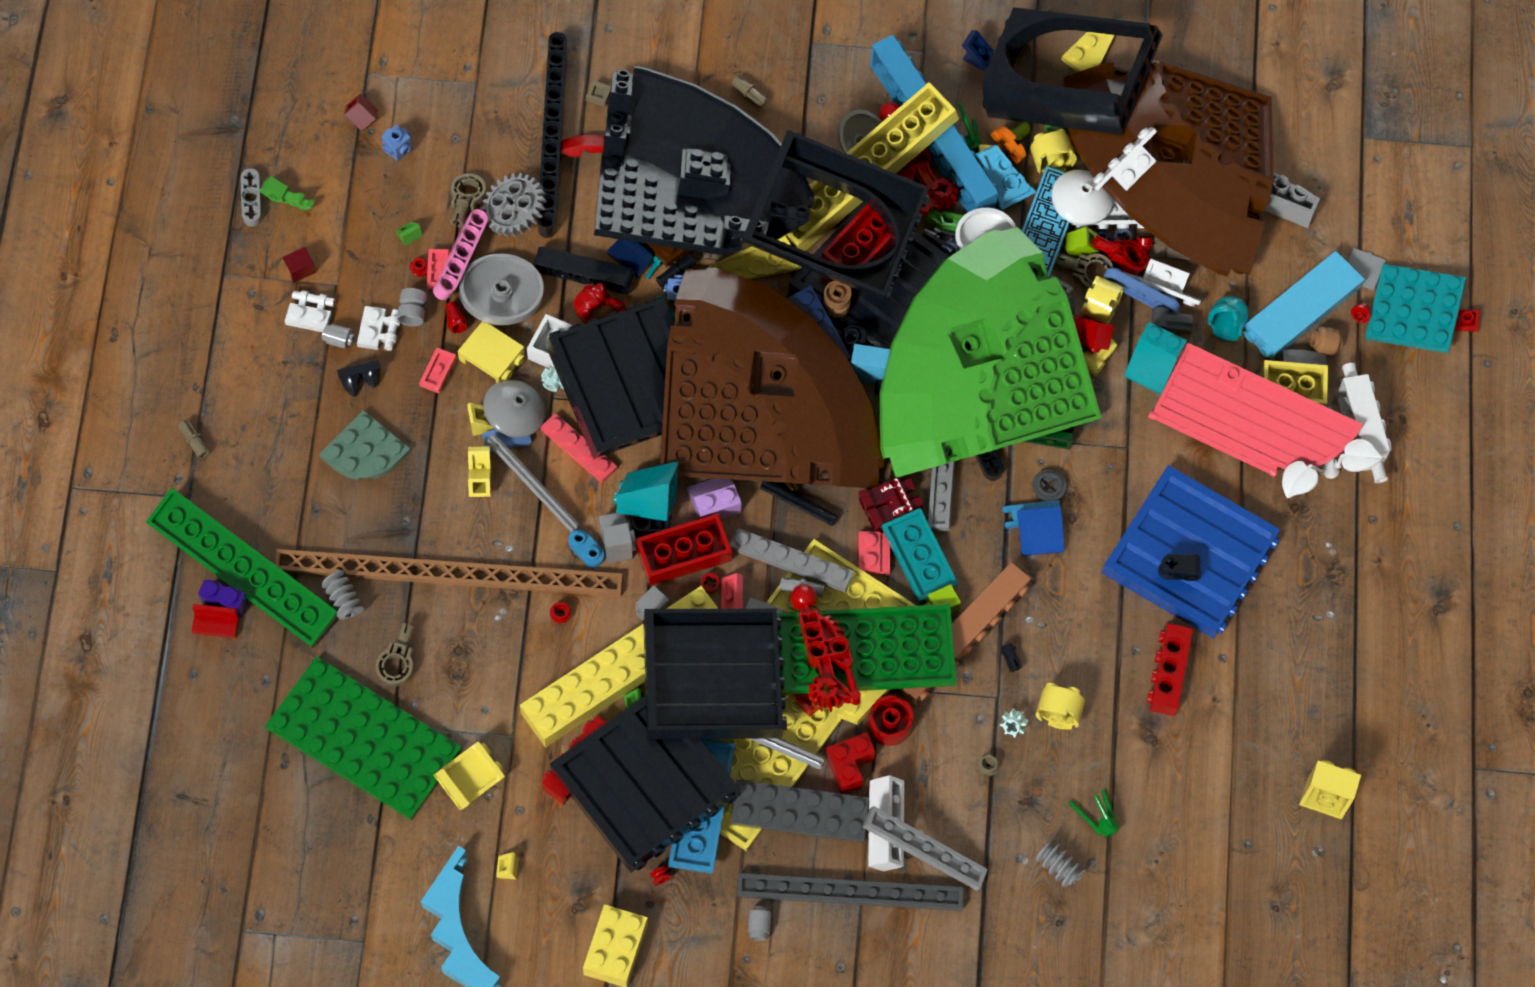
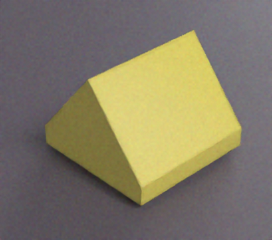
M510 852L498 856L497 878L517 880L519 857L516 853Z

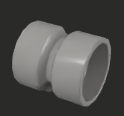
M416 288L401 290L399 299L401 305L398 307L397 320L406 326L422 325L425 316L424 308H426L427 302L426 292Z

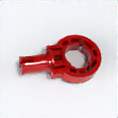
M1099 235L1093 240V248L1107 253L1111 261L1116 262L1123 271L1129 274H1139L1149 264V255L1146 249L1134 240L1126 239L1122 241L1116 238L1112 242ZM1127 251L1132 254L1136 253L1137 264L1128 258Z

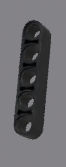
M539 247L533 262V266L541 274L586 285L602 283L607 290L622 294L630 293L636 272L629 267L548 247Z

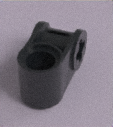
M670 513L667 521L634 516L631 528L634 531L635 538L670 528L672 515ZM644 524L646 528L639 529L636 525Z
M1167 554L1158 567V573L1166 580L1201 579L1200 556L1197 554Z

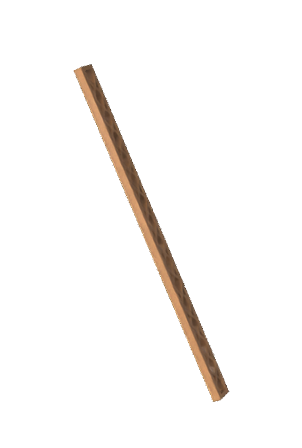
M276 549L274 563L284 572L291 574L329 576L341 569L346 572L343 577L616 597H621L623 573ZM281 557H290L293 560L288 566H280ZM307 558L315 562L309 568L301 564ZM328 560H333L337 564L331 569H326L323 566ZM350 561L358 565L352 571L345 568V565ZM371 563H376L380 568L375 572H369L366 567ZM392 565H398L401 570L393 574L390 573L388 568ZM414 566H420L423 571L418 575H413L409 570ZM435 568H442L444 571L439 577H435L431 572ZM458 569H463L466 575L462 578H456L453 573ZM479 571H485L488 576L483 580H478L474 575ZM501 572H506L509 578L505 581H499L496 576ZM522 574H528L531 579L526 583H521L518 577ZM544 575H549L553 580L549 584H542L539 579ZM565 577H571L575 582L570 586H565L561 580ZM587 578H591L596 584L592 587H586L582 582ZM608 580H618L617 589H608L604 584Z

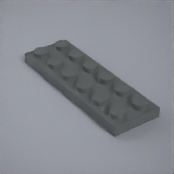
M736 779L739 795H737L738 798L733 802L730 825L864 843L866 829L863 828L868 812V797Z

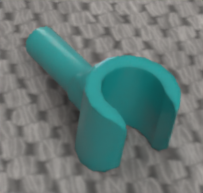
M654 254L652 255V260L655 263L645 275L647 279H650L658 267L664 265Z

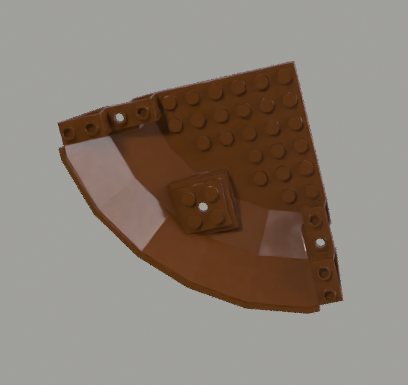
M1152 61L1123 135L1066 128L1071 143L1094 178L1100 172L1104 173L1109 168L1108 164L1114 158H1119L1124 153L1123 149L1129 143H1134L1138 139V134L1144 128H1154L1157 132L1143 147L1156 162L1127 191L1113 177L1102 186L1103 189L1132 219L1169 248L1217 274L1228 276L1232 269L1237 274L1245 273L1250 275L1266 222H1263V211L1270 201L1274 181L1272 97L1162 61ZM1107 62L1065 76L1064 87L1114 93L1121 96L1130 71L1114 67V62Z
M707 267L706 270L685 269L675 300V326L670 328L667 345L660 465L678 462V477L784 482L857 488H875L879 486V469L884 468L885 459H883L880 449V434L873 404L848 357L815 319L767 285L719 268ZM689 313L691 319L685 321L684 316ZM776 371L781 372L780 379L774 378V373ZM825 470L829 474L826 479H824L821 475L822 472Z

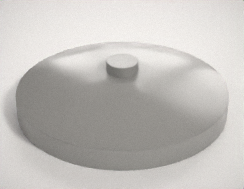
M491 254L473 261L465 269L460 279L459 294L463 306L472 316L489 324L511 325L522 322L538 310L543 300L544 285L540 273L531 263L515 255Z

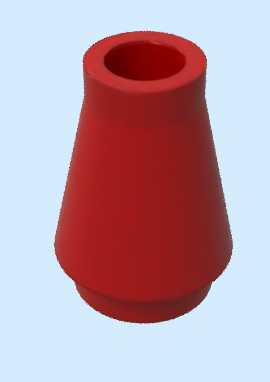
M457 302L447 303L445 308L448 329L455 334L464 332L467 329V319L458 307Z

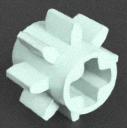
M554 365L551 366L550 370L545 368L541 375V381L544 382L543 386L552 392H557L559 388L563 389Z
M1013 708L1010 714L1008 712L1003 714L1002 718L1004 720H1002L1000 726L1004 728L1005 735L1010 734L1016 738L1018 732L1024 734L1026 731L1025 726L1029 720L1025 719L1023 711L1019 712Z

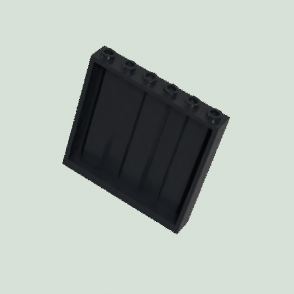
M862 202L813 255L821 257L822 251L867 204ZM915 231L890 297H885L882 300L850 287L852 295L849 312L840 318L829 316L832 324L841 331L849 325L859 324L867 332L868 341L866 346L890 349L891 343L913 298L943 261L950 256ZM892 247L888 250V252L885 255L892 251ZM802 267L789 281L788 291L794 295L811 285L823 306L825 287L835 280Z
M656 298L650 299L645 302V305L639 307L632 305L621 313L618 311L611 312L603 319H599V317L593 318L587 322L588 324L582 326L575 324L564 332L560 330L554 331L549 334L545 342L546 349L593 459L662 435L667 345L670 328L675 326L664 298L660 300Z
M777 608L644 609L647 739H766L782 737L783 730L787 729V718L782 716V710H785L786 699L785 696H781V690H784L785 682L784 676H780V670H783V656H779V650H782V636H778V630H781V617H777Z
M646 695L550 763L551 772L630 873L644 868L649 859L662 855L667 846L681 841L685 833L699 828L704 819L714 817L722 806L732 804L738 798L737 795H739L738 785L700 738L647 739Z

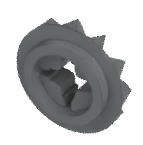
M1043 470L1034 477L1032 491L1036 494L1037 498L1042 499L1044 502L1055 501L1064 495L1066 481L1057 471ZM1054 482L1052 487L1053 490L1048 489L1047 491H1044V483L1049 485Z

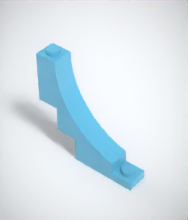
M458 846L421 900L422 908L441 919L431 933L432 940L451 951L441 967L442 973L464 987H502L500 985V976L481 962L472 950L463 932L460 903L465 879L464 875L458 872V870H463L468 859L466 850Z

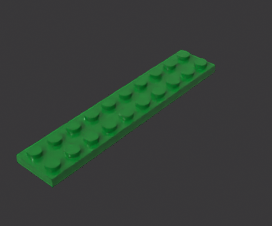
M172 487L147 519L146 523L229 586L241 590L249 601L312 648H314L337 617V610Z

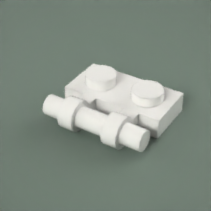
M294 290L292 299L299 300V303H290L285 318V325L323 332L326 324L329 325L332 315L331 311L325 310V306L333 307L335 299L329 298L325 294L315 295L310 294L306 290L301 292ZM307 302L317 303V308L306 306Z
M365 306L357 347L378 350L379 344L385 343L384 349L391 351L393 344L397 340V335H395L397 327L400 326V322L397 320L398 310L393 309L391 316L386 317V309ZM383 326H389L388 332L382 334Z

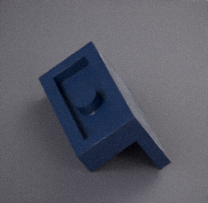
M618 239L607 250V254L621 266L633 269L636 272L635 277L637 279L652 266V254L638 242Z

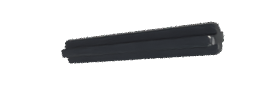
M762 481L760 485L761 490L830 526H834L838 520V516L774 482Z

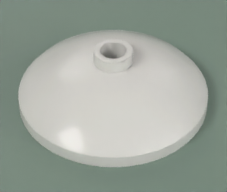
M1072 170L1064 173L1056 180L1051 193L1052 203L1058 214L1070 223L1080 226L1095 225L1103 221L1111 211L1113 198L1103 187L1099 190L1092 188L1091 185L1094 183V177L1087 170Z
M994 208L974 209L965 214L957 225L955 233L957 247L959 250L988 231L995 229L1003 231L1015 228L1016 225L1007 214Z

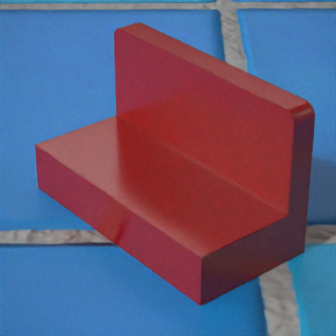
M193 604L194 619L191 630L193 634L236 638L240 619L237 609Z

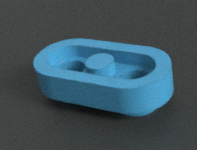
M578 529L570 533L568 537L570 549L588 567L595 568L600 566L604 561V551L597 542L584 530ZM577 537L583 538L581 542H577L575 539ZM591 552L597 553L595 557H592L589 554Z

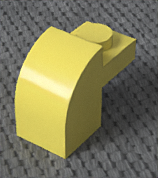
M490 446L468 447L469 497H491Z

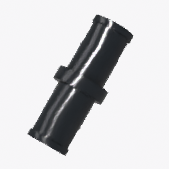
M687 253L675 264H670L669 269L655 278L659 286L664 289L665 283H668V278L674 279V275H682L685 269L695 265L694 258Z

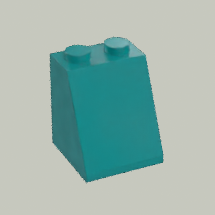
M1148 322L1138 340L1124 377L1161 395L1185 348L1187 340Z
M672 462L627 473L624 481H620L619 492L616 491L614 495V504L617 505L616 513L667 521L677 499L679 463Z

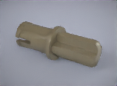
M741 75L733 79L732 86L738 89L744 98H750L760 108L767 104V98L756 90L754 84L751 85Z
M189 420L181 421L178 428L186 438V444L191 446L199 460L204 459L210 454V451L202 441L201 434L196 432Z

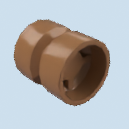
M832 281L825 287L823 307L829 316L840 318L849 312L852 295L849 286L838 281Z

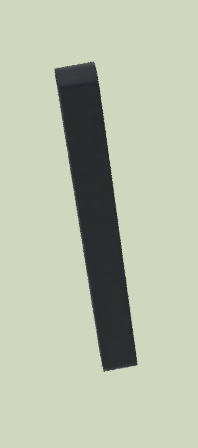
M554 32L548 39L540 184L546 193L544 198L547 200L542 205H551L552 207L539 212L543 216L542 218L537 217L538 232L544 238L553 237L557 231L567 67V38L562 32ZM547 187H553V189H551V190H547V189H545V188H547ZM547 223H548V224H551V225L548 226V227L543 226L544 224H547Z

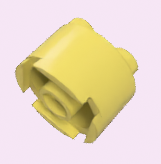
M1058 129L1055 132L1046 134L1039 133L1034 136L1030 151L1039 173L1040 171L1044 173L1046 166L1066 172V167L1070 164L1072 167L1076 163V154L1070 137L1064 129Z
M1096 276L1092 284L1094 288L1090 287L1085 296V299L1088 301L1084 303L1080 314L1110 323L1116 312V306L1120 303L1124 287Z
M1047 683L1041 693L1036 717L1041 722L1043 718L1048 720L1049 726L1058 729L1071 730L1074 725L1077 728L1083 712L1085 699L1080 695V690L1075 687H1068L1066 689L1054 683Z

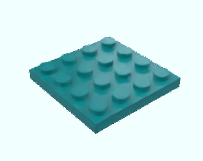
M1383 264L1365 339L1449 354L1466 277Z

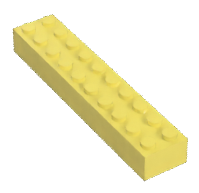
M928 82L851 148L847 154L896 174L957 122L959 117L955 108ZM814 180L809 184L814 194V205L810 208L809 222L788 233L786 237L796 248L806 251L863 201Z
M700 586L666 609H718V607L703 587ZM643 624L520 704L522 716L545 748L645 682Z

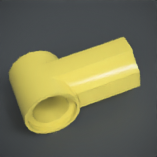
M1111 338L1109 350L1100 349V352L1087 350L1084 353L1088 372L1093 377L1099 374L1105 365V361L1117 348L1114 339Z

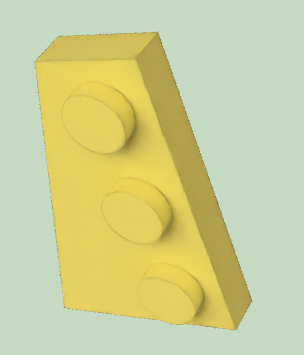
M890 689L859 691L861 693L860 704L844 703L837 712V718L858 725L870 712L876 700L885 696Z

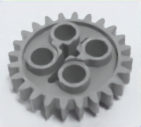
M512 173L511 179L505 175L503 182L497 180V187L490 186L493 191L486 192L489 198L483 200L486 206L481 207V209L488 217L487 225L493 232H497L498 235L504 234L508 237L511 233L516 237L517 231H520L523 235L524 228L531 230L530 224L537 225L538 223L535 219L543 217L539 212L546 209L542 205L547 202L544 198L546 193L543 191L542 185L529 174L524 176L522 173H519L517 177Z

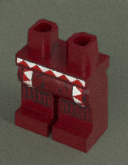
M896 477L892 481L885 482L875 488L858 491L859 503L874 532H882L881 526L923 508V502L919 495L910 499L907 496V493L915 491L911 478L900 481Z

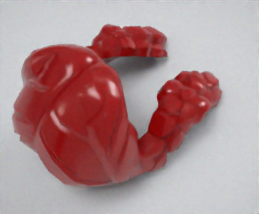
M602 283L597 285L587 284L574 300L576 314L584 325L588 324L587 322L591 320L592 311L600 306H613V310L619 313L626 311L625 303L608 295L607 289Z

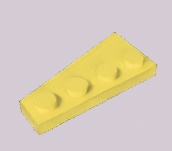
M786 235L778 239L779 241L791 245ZM749 247L709 265V267L719 268L750 280L797 271L802 268L799 265L755 247Z

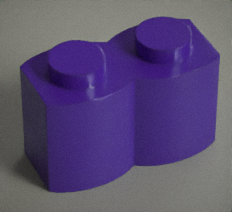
M204 580L198 592L203 605L235 608L239 617H242L248 604L245 594L241 590L234 587H224L221 583L214 580Z

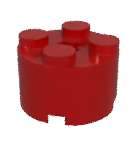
M888 695L876 700L870 710L868 729L873 739L882 746H894L904 742L911 733L914 718L913 710L908 702L897 698V696Z

